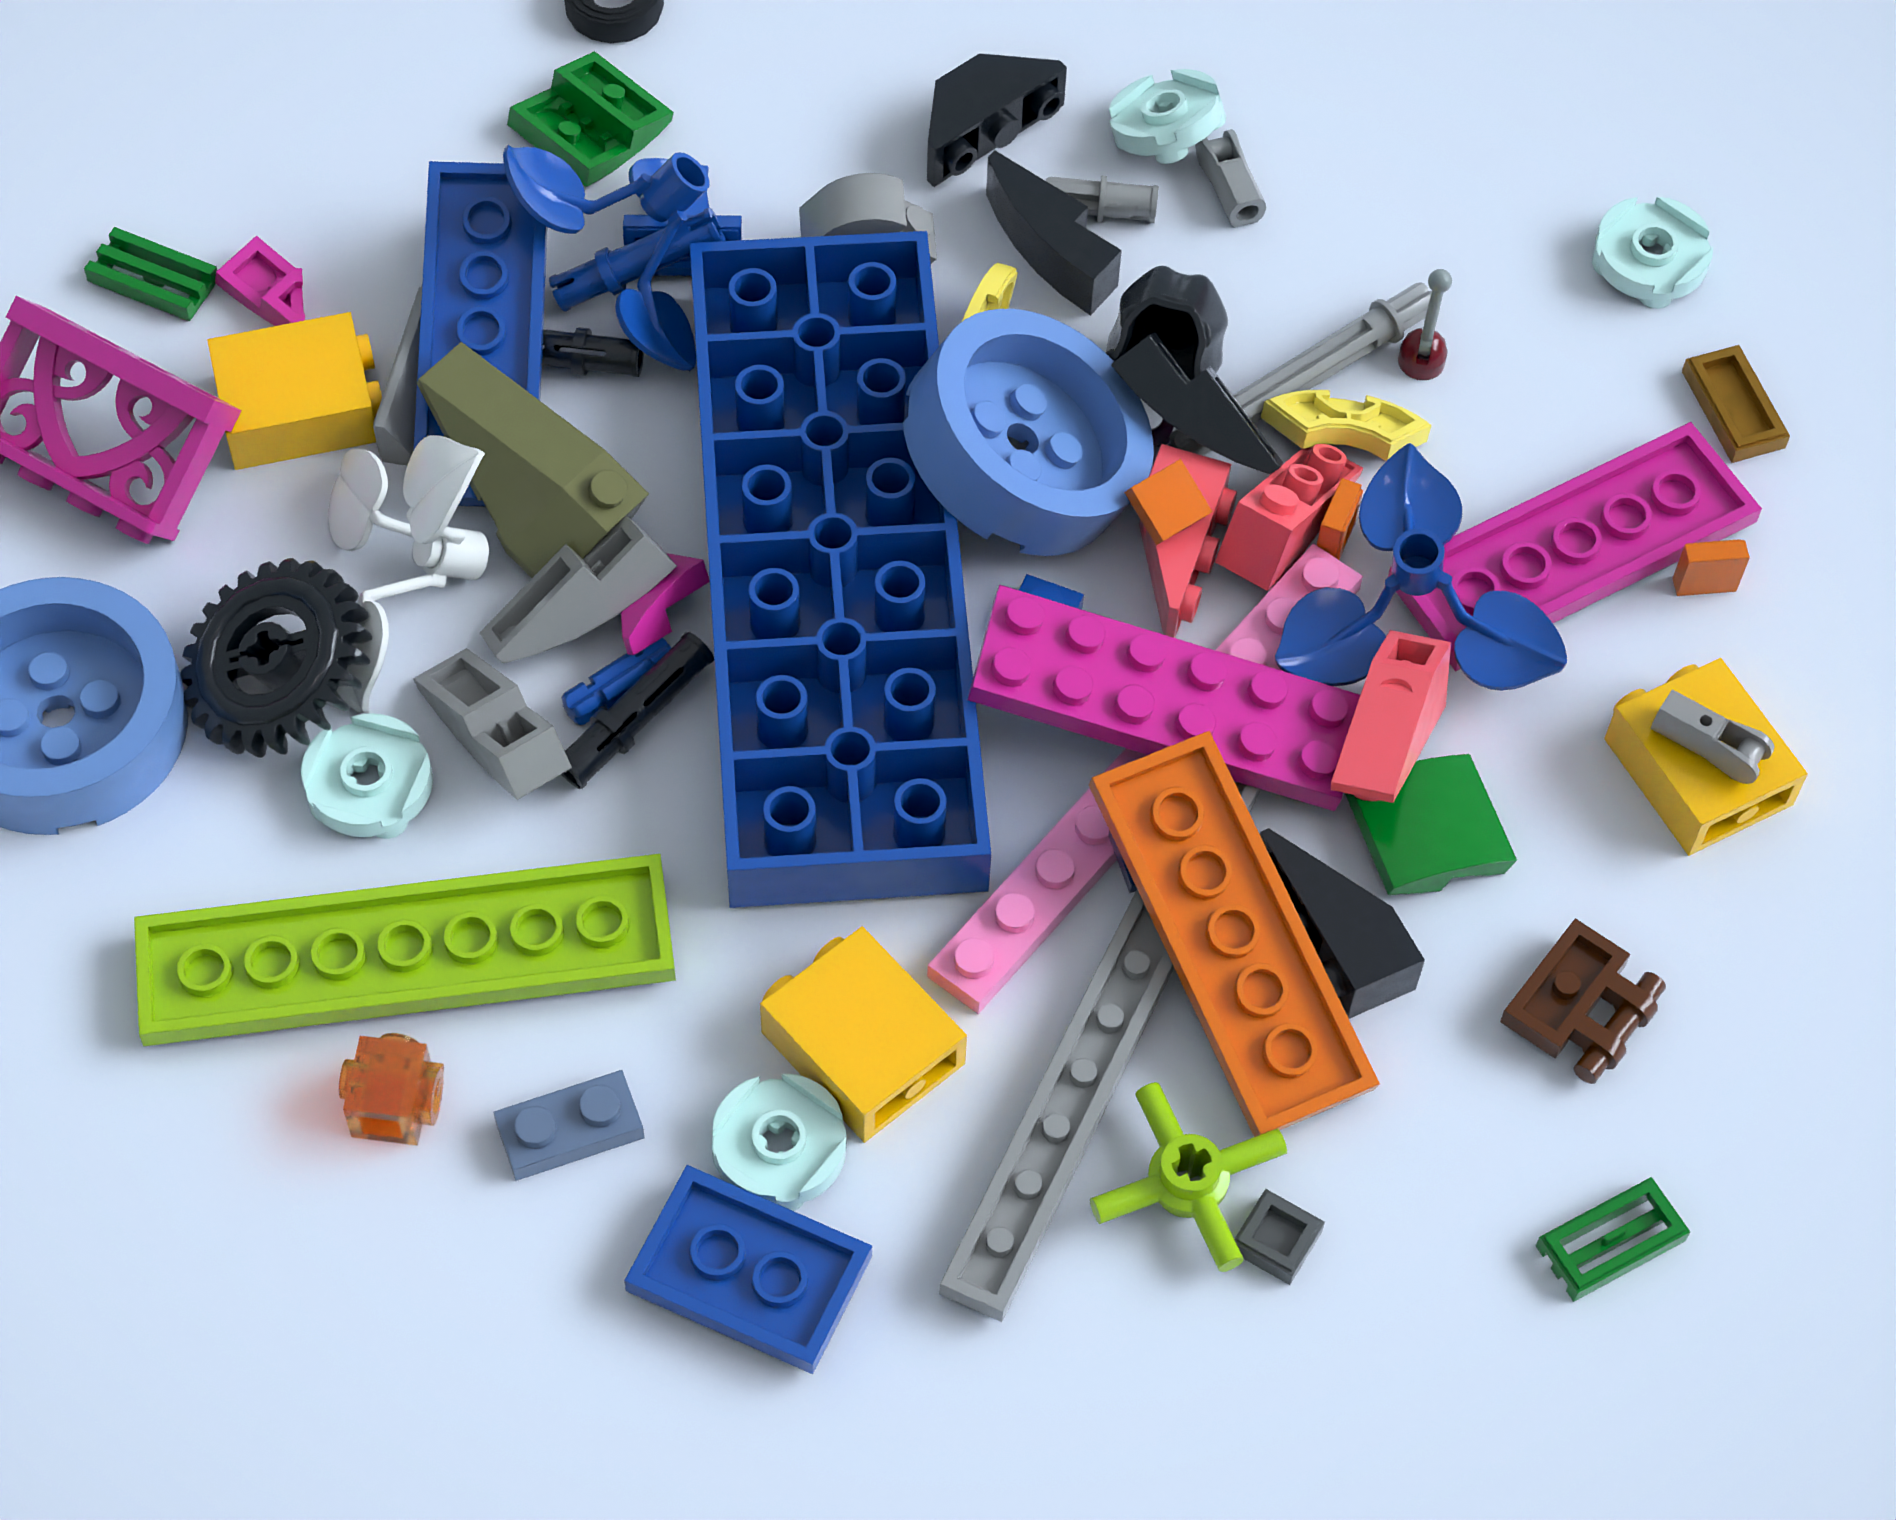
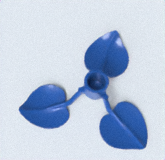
M508 144L504 148L503 162L509 184L527 212L548 228L562 233L576 234L585 225L583 213L588 215L594 214L634 194L640 198L643 210L652 219L658 222L668 220V224L638 280V291L634 289L623 290L616 298L615 310L623 332L637 348L663 364L690 372L696 366V349L689 321L680 305L672 296L662 291L652 292L651 280L678 228L687 220L686 215H696L709 208L707 189L710 185L708 177L709 167L701 165L693 157L682 152L673 154L669 159H640L629 169L630 184L591 201L584 199L585 190L580 178L570 165L560 157L539 148H514Z
M1408 443L1380 467L1369 483L1360 504L1359 523L1363 536L1375 549L1393 551L1392 575L1386 578L1385 587L1374 607L1366 613L1361 599L1352 592L1341 588L1326 587L1305 595L1291 609L1285 621L1275 661L1284 672L1330 686H1344L1359 682L1367 677L1371 662L1386 638L1384 632L1373 623L1381 618L1395 592L1401 590L1409 595L1421 596L1432 592L1436 588L1442 590L1456 620L1466 626L1456 638L1454 654L1462 672L1479 686L1499 691L1524 687L1561 672L1567 664V653L1563 640L1551 620L1537 605L1519 594L1508 591H1489L1483 594L1476 602L1473 616L1465 611L1452 586V576L1443 572L1444 545L1453 538L1462 521L1461 499L1451 482L1435 469L1413 444Z

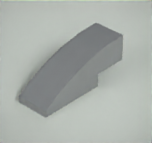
M626 515L583 559L565 544L484 627L480 635L493 654L502 663L542 653L574 640L611 620L651 591L677 565L658 543Z
M466 648L414 678L418 690L458 741L517 800L572 768L554 726L527 707L517 684Z

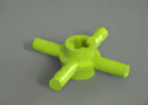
M1154 1082L1141 1087L1135 1093V1096L1160 1147L1151 1158L1148 1177L1090 1198L1091 1209L1096 1221L1102 1224L1159 1203L1165 1210L1175 1216L1194 1218L1220 1272L1236 1268L1244 1261V1258L1218 1205L1227 1193L1230 1175L1287 1154V1146L1283 1135L1278 1129H1274L1219 1150L1213 1142L1203 1136L1183 1134L1159 1083ZM1177 1172H1188L1180 1177L1177 1175ZM1196 1176L1201 1177L1200 1180L1190 1181V1179Z

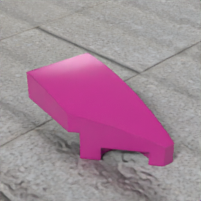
M255 236L216 271L215 284L246 308L274 326L305 320L302 268H295L258 236Z
M666 553L677 567L651 591L621 612L622 638L627 654L635 655L672 632L665 609L710 582L703 559Z

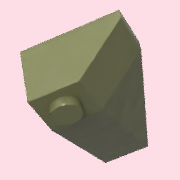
M462 342L422 375L416 383L444 437L462 445L480 449L485 453L469 484L478 501L483 500L498 528L496 535L504 551L531 578L565 544L583 559L626 515L632 519L649 495L605 449Z

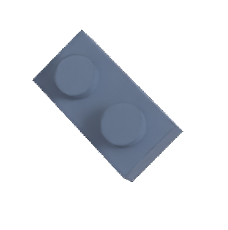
M623 1070L493 1112L515 1181L645 1138L643 1125Z

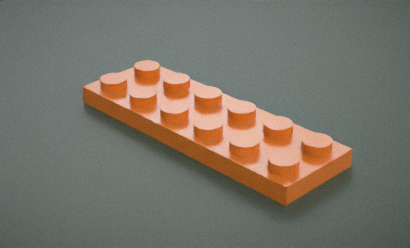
M1210 730L1092 777L1088 786L1253 1136L1256 1137L1274 1129L1280 1131L1375 1090L1380 1085L1377 1076Z

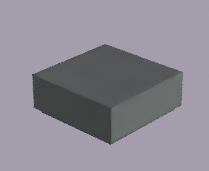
M1265 1188L1234 1240L1246 1261L1290 1285L1321 1235L1325 1221Z

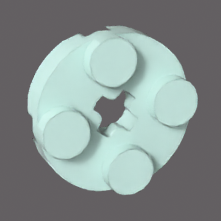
M1192 69L1170 70L1173 80H1165L1155 84L1153 75H1149L1134 81L1121 90L1114 97L1109 108L1111 115L1110 127L1116 146L1135 155H1154L1159 163H1174L1180 161L1188 154V147L1197 144L1214 130L1222 127L1226 121L1222 100L1214 79L1204 72Z
M1638 197L1625 199L1610 208L1600 222L1595 238V250L1592 258L1593 268L1613 287L1631 297L1639 299L1645 306L1656 309L1664 308L1671 303L1672 299L1681 298L1694 291L1706 277L1713 255V247L1711 248L1708 242L1710 231L1706 222L1698 213L1679 201L1656 197L1655 204H1636ZM1657 243L1664 248L1662 254L1656 255L1646 252L1640 244L1652 247Z
M375 713L350 717L352 724L341 726L333 732L332 728L329 731H321L308 746L301 765V776L311 814L315 819L321 821L332 830L355 837L377 836L382 839H390L403 833L408 822L415 818L425 806L433 784V774L428 753L420 743L418 734L411 726L397 718ZM369 765L378 766L380 779L373 784L359 785L357 779L351 776L354 771L364 773Z
M782 1074V1079H768L760 1082L759 1076L746 1080L735 1087L723 1099L713 1118L712 1157L722 1180L792 1211L799 1209L804 1202L812 1200L826 1191L836 1180L844 1165L846 1129L839 1104L828 1090L807 1077L797 1074ZM785 1128L794 1132L791 1137L792 1149L786 1152L779 1151L778 1153L767 1150V1140L763 1137L765 1132L770 1130L772 1133L779 1134Z

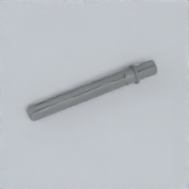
M1418 282L1387 301L1377 299L1371 303L1369 312L1233 395L1255 424L1262 419L1261 414L1264 401L1282 394L1310 390L1387 341L1397 343L1402 340L1405 330L1425 319L1431 291H1429L1425 283ZM1178 429L1169 436V446L1202 456L1211 451Z

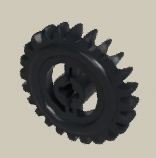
M294 558L283 560L279 567L270 561L261 564L258 568L257 577L247 570L239 574L237 578L238 587L234 590L225 584L218 592L221 601L217 605L207 602L202 609V612L207 617L206 621L193 624L190 633L197 637L196 643L187 645L183 650L182 657L191 662L190 665L181 670L180 675L182 682L189 686L184 691V702L186 706L192 709V722L199 728L204 729L205 735L210 741L219 745L224 744L228 750L235 754H242L246 749L252 755L262 758L266 754L268 745L277 753L286 755L288 752L286 733L299 743L310 745L305 723L310 720L324 730H331V725L325 718L322 708L325 705H329L342 711H348V705L336 690L339 686L361 689L362 683L347 671V667L351 664H370L369 657L358 648L352 646L353 643L361 644L371 641L373 638L366 628L358 624L368 618V612L356 602L359 598L357 591L349 584L344 583L342 576L335 570L323 569L321 565L313 560L300 564ZM292 614L304 622L306 630L290 633L279 624L262 621L274 615ZM251 675L273 691L268 694H248L239 687L237 678Z

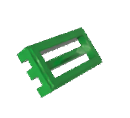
M114 227L108 235L110 244L105 245L102 243L96 251L98 260L96 262L90 260L84 267L88 282L187 321L193 318L216 285L217 266L117 227ZM115 265L127 271L143 276L144 281L129 276L127 274L121 273L119 271H116L112 268ZM166 285L173 289L189 294L190 296L188 298H185L183 296L167 291L160 287H164Z
M1650 1177L1540 1236L1536 1243V1248L1542 1257L1548 1255L1553 1263L1551 1270L1557 1279L1563 1277L1568 1285L1566 1292L1572 1301L1575 1302L1685 1242L1690 1234V1230L1654 1179ZM1646 1201H1649L1654 1208L1569 1255L1563 1247ZM1662 1223L1667 1226V1229L1586 1273L1581 1274L1579 1268L1654 1227Z

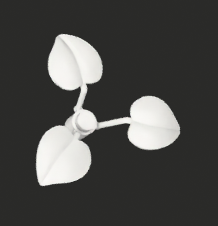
M436 435L427 436L418 443L410 457L403 482L404 498L410 506L406 515L410 524L386 517L378 511L388 489V477L381 460L371 451L364 449H351L343 456L340 467L341 474L338 475L334 483L328 509L329 530L335 544L347 551L361 549L368 541L374 523L379 527L413 537L412 554L414 562L418 566H422L423 570L427 573L424 576L365 590L360 594L358 604L368 612V618L358 624L366 628L373 638L365 643H353L352 646L366 654L370 659V664H351L347 667V671L362 683L361 689L339 686L336 690L343 701L357 712L369 713V697L381 671L388 646L389 623L383 607L375 601L428 586L443 588L446 584V577L476 580L483 574L486 568L489 546L485 535L479 531L447 526L468 488L481 459L485 455L480 449L462 445L447 437Z

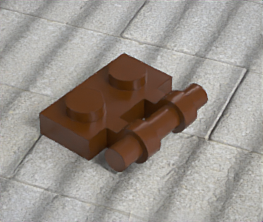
M1575 918L1506 1007L1500 1022L1555 1059L1569 1040L1581 1047L1584 1052L1573 1067L1575 1074L1584 1082L1595 1084L1605 1069H1614L1626 1054L1625 1043L1637 1027H1645L1658 1011L1656 1001L1666 989V984L1662 978L1652 972H1645L1636 985L1621 976L1620 973L1625 968L1630 953ZM1601 998L1613 1005L1615 1013L1604 1027L1588 1017Z

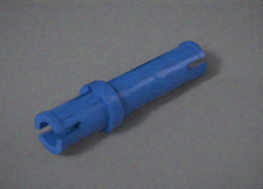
M710 207L704 209L701 213L687 218L678 228L656 271L690 257V243L725 241L723 232L718 233V230L722 229ZM665 228L613 251L605 247L595 252V259L558 275L550 276V286L558 288L553 290L552 293L559 307L564 312H567L572 307L607 292L612 293L614 296L626 289V284L640 278Z

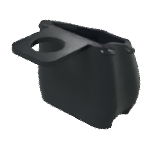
M1163 265L1154 267L1131 284L1121 296L1118 317L1109 334L1105 353L1115 362L1148 335L1155 332L1190 380L1210 366L1217 373L1223 361V338L1228 326L1227 312L1216 288L1208 277L1201 274L1186 275L1178 273L1170 267ZM1164 419L1157 427L1151 429L1154 446L1166 445L1170 441L1169 436L1173 432L1174 427Z

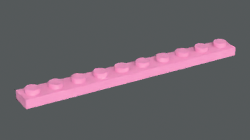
M1312 544L1221 643L1216 651L1283 671L1278 667L1275 655L1280 645L1285 621L1295 604L1305 595L1326 587L1341 588L1356 594L1360 590L1363 576L1317 545ZM1126 748L1105 772L1147 755ZM1090 788L928 964L927 977L977 1014L985 1008L1117 861L1108 836L1109 828Z

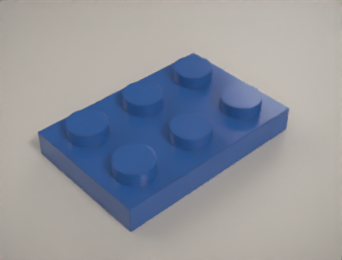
M686 1165L624 1280L625 1290L813 1374L872 1258V1245Z

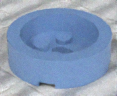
M1020 309L987 310L977 313L958 324L910 383L906 395L910 396L908 417L903 422L907 448L920 477L935 498L950 514L985 539H988L994 533L1006 540L1020 544V553L1038 556L1063 555L1084 548L1098 538L1125 510L1130 501L1124 492L1150 475L1154 456L1152 430L1142 401L1111 366L1114 361L1101 348L1080 332L1058 320ZM1008 437H1012L1020 443L1027 440L1029 444L1025 450H1017L1011 445Z
M70 577L33 579L0 589L1 828L25 834L58 835V828L76 826L94 820L97 826L105 824L127 813L143 802L159 787L174 767L184 745L188 728L189 714L184 702V685L171 643L161 624L145 606L125 592L100 582ZM71 706L73 707L75 714L66 725L50 728L42 724L44 711L50 713L56 709H69Z

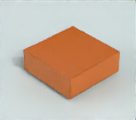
M1181 459L1124 492L1156 546L1213 512Z
M1341 478L1324 516L1317 541L1318 547L1338 560L1341 558L1357 521L1363 494L1361 484Z
M1737 539L1686 543L1672 578L1676 595L1736 592L1750 559L1746 541Z

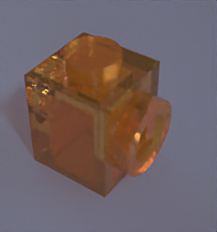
M398 1033L383 1034L380 1038L359 1037L355 1059L344 1060L339 1079L340 1099H345L343 1111L351 1137L418 1146L422 1125L434 1126L436 1124L443 1094L444 1063L431 1062L427 1044L418 1043L414 1038Z

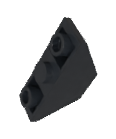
M979 53L935 80L927 148V181L935 187L952 175H961L976 160L990 151L1007 146L1019 133L1036 122L1053 117L1064 105L1067 67L1060 60Z

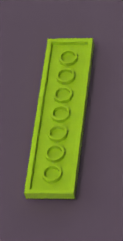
M661 854L134 917L138 1027L143 1046L676 981Z

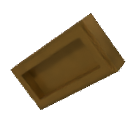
M1740 345L1685 360L1682 373L1731 463L1786 448L1790 435Z

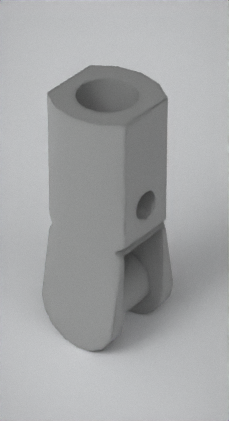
M1233 129L1226 130L1221 138L1208 140L1206 137L1195 144L1198 162L1213 185L1230 224L1234 227H1240L1258 222L1264 216L1266 203L1247 165L1235 131Z
M1673 689L1660 707L1651 726L1653 731L1700 755L1735 781L1745 784L1753 783L1757 779L1760 772L1758 763L1760 760L1768 759L1775 748L1773 741L1762 731L1727 719Z

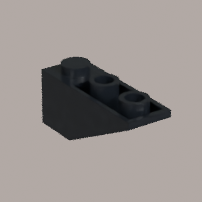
M1270 828L1261 831L1260 836L1348 1018L1355 1017L1416 990L1425 959L1394 908Z

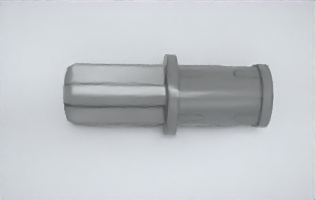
M1101 176V182L1060 177H1048L1045 180L1088 206V215L1097 216V222H1103V217L1155 223L1159 188L1157 185L1146 186L1107 182V176Z

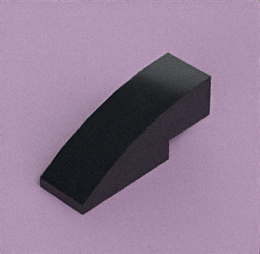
M994 150L988 156L986 196L998 222L1013 246L1034 271L1059 294L1091 316L1118 287L1122 250L1086 229L1088 206Z
M1155 332L1148 335L1111 364L1140 399L1166 422L1198 444L1236 463L1270 475L1283 464V461L1211 366L1194 379L1190 380Z

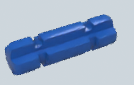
M661 638L637 654L629 655L626 653L588 677L591 683L587 686L585 683L580 682L563 693L561 697L567 715L577 725L588 723L590 717L599 710L598 708L604 706L606 709H609L645 672L671 649V646L664 638Z

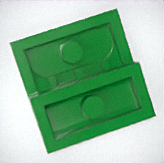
M594 51L555 69L550 89L511 106L507 125L534 147L553 153L564 160L578 175L582 184L587 187L612 173L644 149L669 125L674 112Z
M1470 754L1449 755L1416 761L1394 803L1364 801L1352 794L1345 793L1388 895L1440 892L1452 878L1505 874L1517 861Z

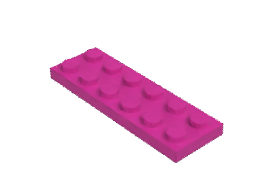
M1689 422L1453 536L1444 545L1443 572L1452 576V586L1465 611L1473 616L1476 602L1483 594L1489 591H1508L1519 594L1533 602L1546 614L1552 623H1555L1678 562L1686 543L1720 541L1756 523L1762 508L1692 422ZM1392 566L1390 567L1388 577L1392 575ZM1436 588L1432 592L1421 596L1409 595L1398 590L1396 593L1430 638L1451 642L1449 664L1455 672L1460 670L1455 658L1454 646L1457 636L1466 626L1456 620L1442 590Z
M999 585L992 604L967 700L1146 755L1210 730L1235 782L1335 812L1342 800L1343 792L1331 790V780L1360 694Z

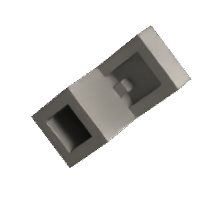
M862 173L842 177L824 186L799 207L801 237L927 231L930 262L932 264L937 260L933 213L905 201L903 180L897 177L878 173Z

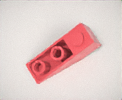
M1161 444L1149 477L1181 459L1213 511L1157 546L1141 520L1139 523L1163 635L1176 638L1181 621L1192 623L1202 594V587L1196 586L1195 583L1199 572L1210 574L1213 568L1220 539L1212 536L1217 523L1225 526L1228 525L1234 509L1237 491L1228 488L1232 464Z
M1316 444L1313 447L1299 450L1281 465L1279 469L1238 501L1215 563L1268 591L1303 555L1319 533L1321 523L1341 478L1356 482L1362 473L1363 467L1348 460L1341 450L1328 444Z
M1393 630L1389 631L1371 662L1331 780V790L1352 794L1364 801L1394 803L1446 707L1451 642Z

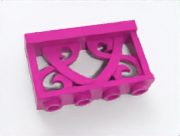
M15 296L5 317L11 321L0 341V416L9 397L16 393H34L35 405L21 404L11 411L10 415H23L26 419L25 430L19 435L8 434L1 425L0 420V464H3L7 457L21 465L17 475L28 482L50 491L54 484L70 491L66 502L84 512L100 517L103 510L120 518L115 528L136 540L150 544L153 536L175 541L180 531L177 527L225 430L228 432L232 431L242 410L42 305ZM39 338L33 380L19 378ZM81 362L86 370L84 381L78 386H60L61 378L74 381L70 375V370L75 363ZM115 375L120 378L115 398L117 416L123 429L132 439L100 453L79 456L68 434L61 399L78 401L94 396ZM147 397L152 402V409L148 415L139 417L151 426L143 430L135 419L133 408L139 399ZM196 418L175 461L164 448L174 441L191 421ZM43 441L52 461L31 449ZM153 457L163 471L164 485L156 501L148 505H140L131 497L129 492L130 485L135 479L141 478L146 488L152 489V472L143 462ZM110 476V492L86 479Z

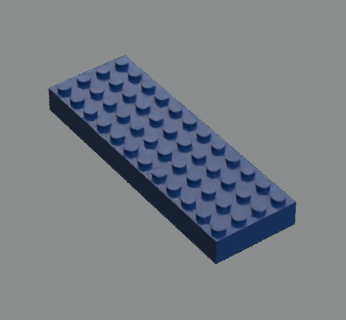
M927 231L690 243L729 908L989 892L991 846L977 709L975 702L967 700L973 680L957 519L935 498L920 477L908 451L903 429V422L908 417L910 396L906 395L909 385L939 347Z

